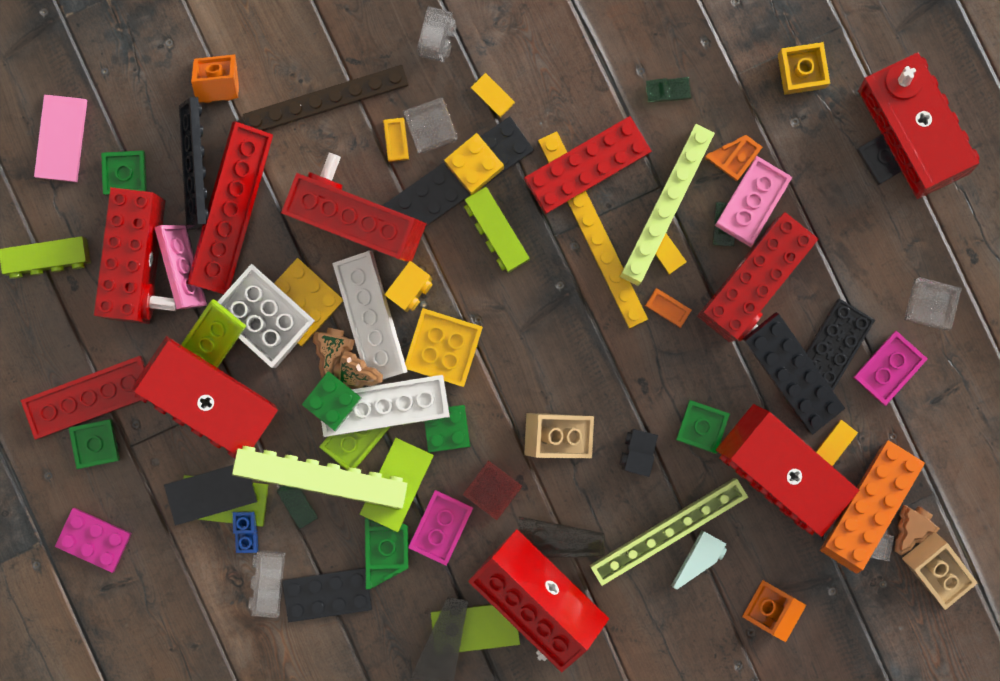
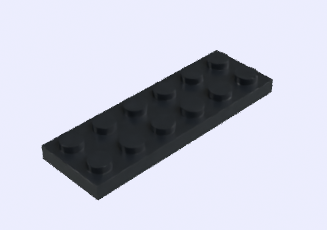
M190 97L179 105L187 230H195L205 225L208 220V209L205 208L207 189L204 187L203 179L206 177V169L202 166V158H204L205 153L204 146H201L203 126L200 125L199 118L202 114V106L199 104L198 97Z
M775 312L743 338L746 345L809 433L813 435L845 409L780 314Z

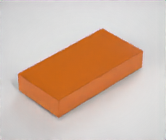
M657 288L645 305V307L679 328L682 327L692 311Z

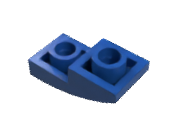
M232 512L236 553H257L258 535L255 512Z

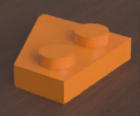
M744 135L708 153L705 158L732 179L738 181L763 147L749 136Z

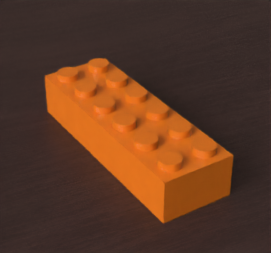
M889 440L881 445L857 486L860 491L843 510L819 551L854 573L861 572L925 462Z

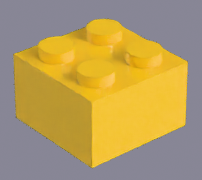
M823 42L782 48L779 51L778 60L784 95L826 89L830 84Z
M477 133L444 159L446 166L471 195L476 193L504 169L503 163Z
M409 261L384 295L408 313L409 310L414 311L420 303L418 299L422 293L426 295L433 285L431 282L432 278L413 262Z

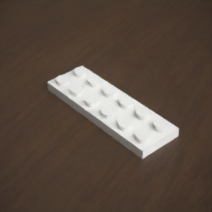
M367 251L332 263L360 359L364 360L368 367L375 368L383 374V380L406 373L407 368L387 299L384 295L385 292L373 251Z
M438 375L352 389L362 399L337 431L331 429L323 421L321 423L323 437L448 418L450 415L444 376Z

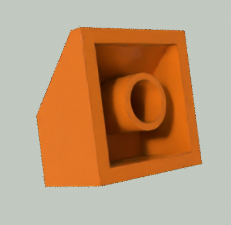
M235 54L194 59L191 83L194 95L198 97L199 103H210L219 100L230 101L238 98L239 83Z
M762 580L742 617L786 642L806 604Z

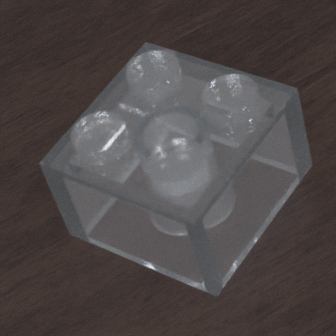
M428 6L417 46L419 56L444 62L445 56L449 57L452 46L450 45V36H455L457 28L453 12Z
M443 97L403 111L418 155L458 141Z
M921 277L914 279L904 320L944 331L952 329L962 288Z

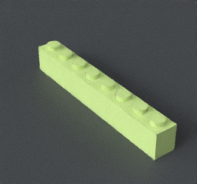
M695 124L620 275L621 278L637 286L641 284L715 134L714 132Z
M248 446L237 449L232 476L397 509L403 508L408 484L402 482L403 478L390 476V479L381 478L382 474L369 472V475L361 474L360 469L350 467L348 471L341 470L340 465L328 463L327 467L321 466L317 460L306 459V462L297 461L298 457L292 455H285V458L277 457L276 452L264 450L262 454L255 452V448Z
M733 478L592 563L590 567L601 586L747 499L748 496L738 479Z

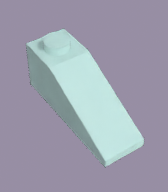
M701 530L671 586L679 589L714 565L718 559L722 560L727 551L725 548L726 543Z

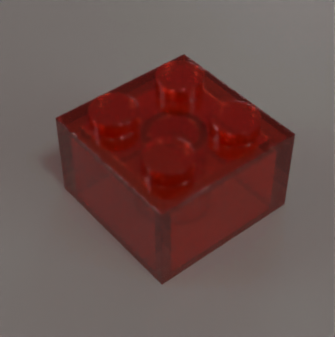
M488 460L463 495L494 519L498 520L522 488V484Z

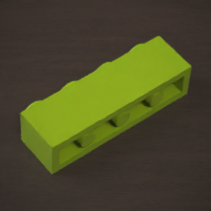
M487 187L465 199L467 205L463 206L469 217L474 216L477 223L474 225L479 234H485L488 239L485 243L490 252H496L499 257L496 262L502 271L506 269L510 273L530 261L528 254Z
M81 236L0 249L2 274L9 276L10 279L23 277L22 274L24 273L41 275L44 270L50 269L51 272L64 271V267L72 266V269L85 268V264L91 263L88 239Z

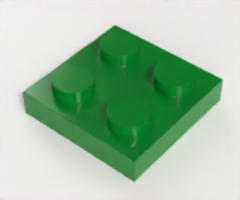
M144 151L101 153L103 195H110L111 187L147 192Z
M328 371L302 405L331 429L337 431L362 397Z
M689 400L676 440L717 454L716 449L720 445L730 414Z
M465 405L448 407L450 415L448 418L424 421L428 452L470 447Z
M112 419L69 428L76 469L120 461Z

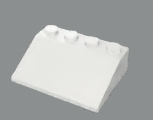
M253 264L244 271L218 300L219 304L246 325L239 339L271 368H276L285 359L315 321Z

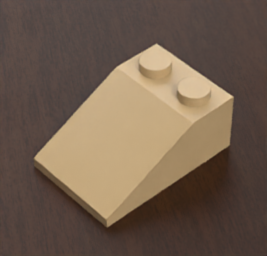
M526 413L524 455L536 458H592L594 416Z
M936 532L928 536L902 558L944 610L978 584L949 544Z

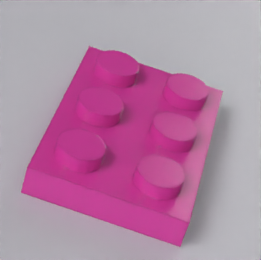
M894 331L852 378L883 406H886L927 361V358L899 332Z
M435 490L408 548L447 566L474 507Z
M72 508L55 547L113 573L132 533L77 508Z

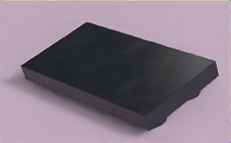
M840 298L837 299L806 351L832 390L835 389L875 322V319Z
M234 465L164 484L175 526L258 502L252 479L232 476Z

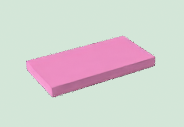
M44 95L34 173L35 178L68 182L78 181L87 108L86 99Z
M756 156L715 226L752 247L792 177Z
M160 225L155 227L176 309L207 306L203 288L187 284L194 255L186 226Z

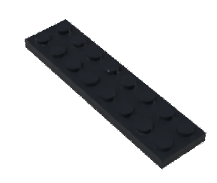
M510 116L481 136L482 140L504 165V169L489 182L534 151ZM444 162L382 206L427 223L425 227H427L471 196V194Z

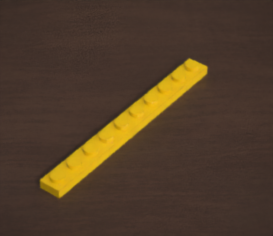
M557 131L538 140L548 163L567 153ZM587 192L581 193L568 201V205L630 329L648 320L647 315L631 283L620 277L624 268Z

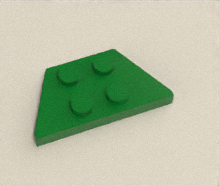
M365 518L366 590L372 589L409 569L407 525L402 523L399 532H396Z

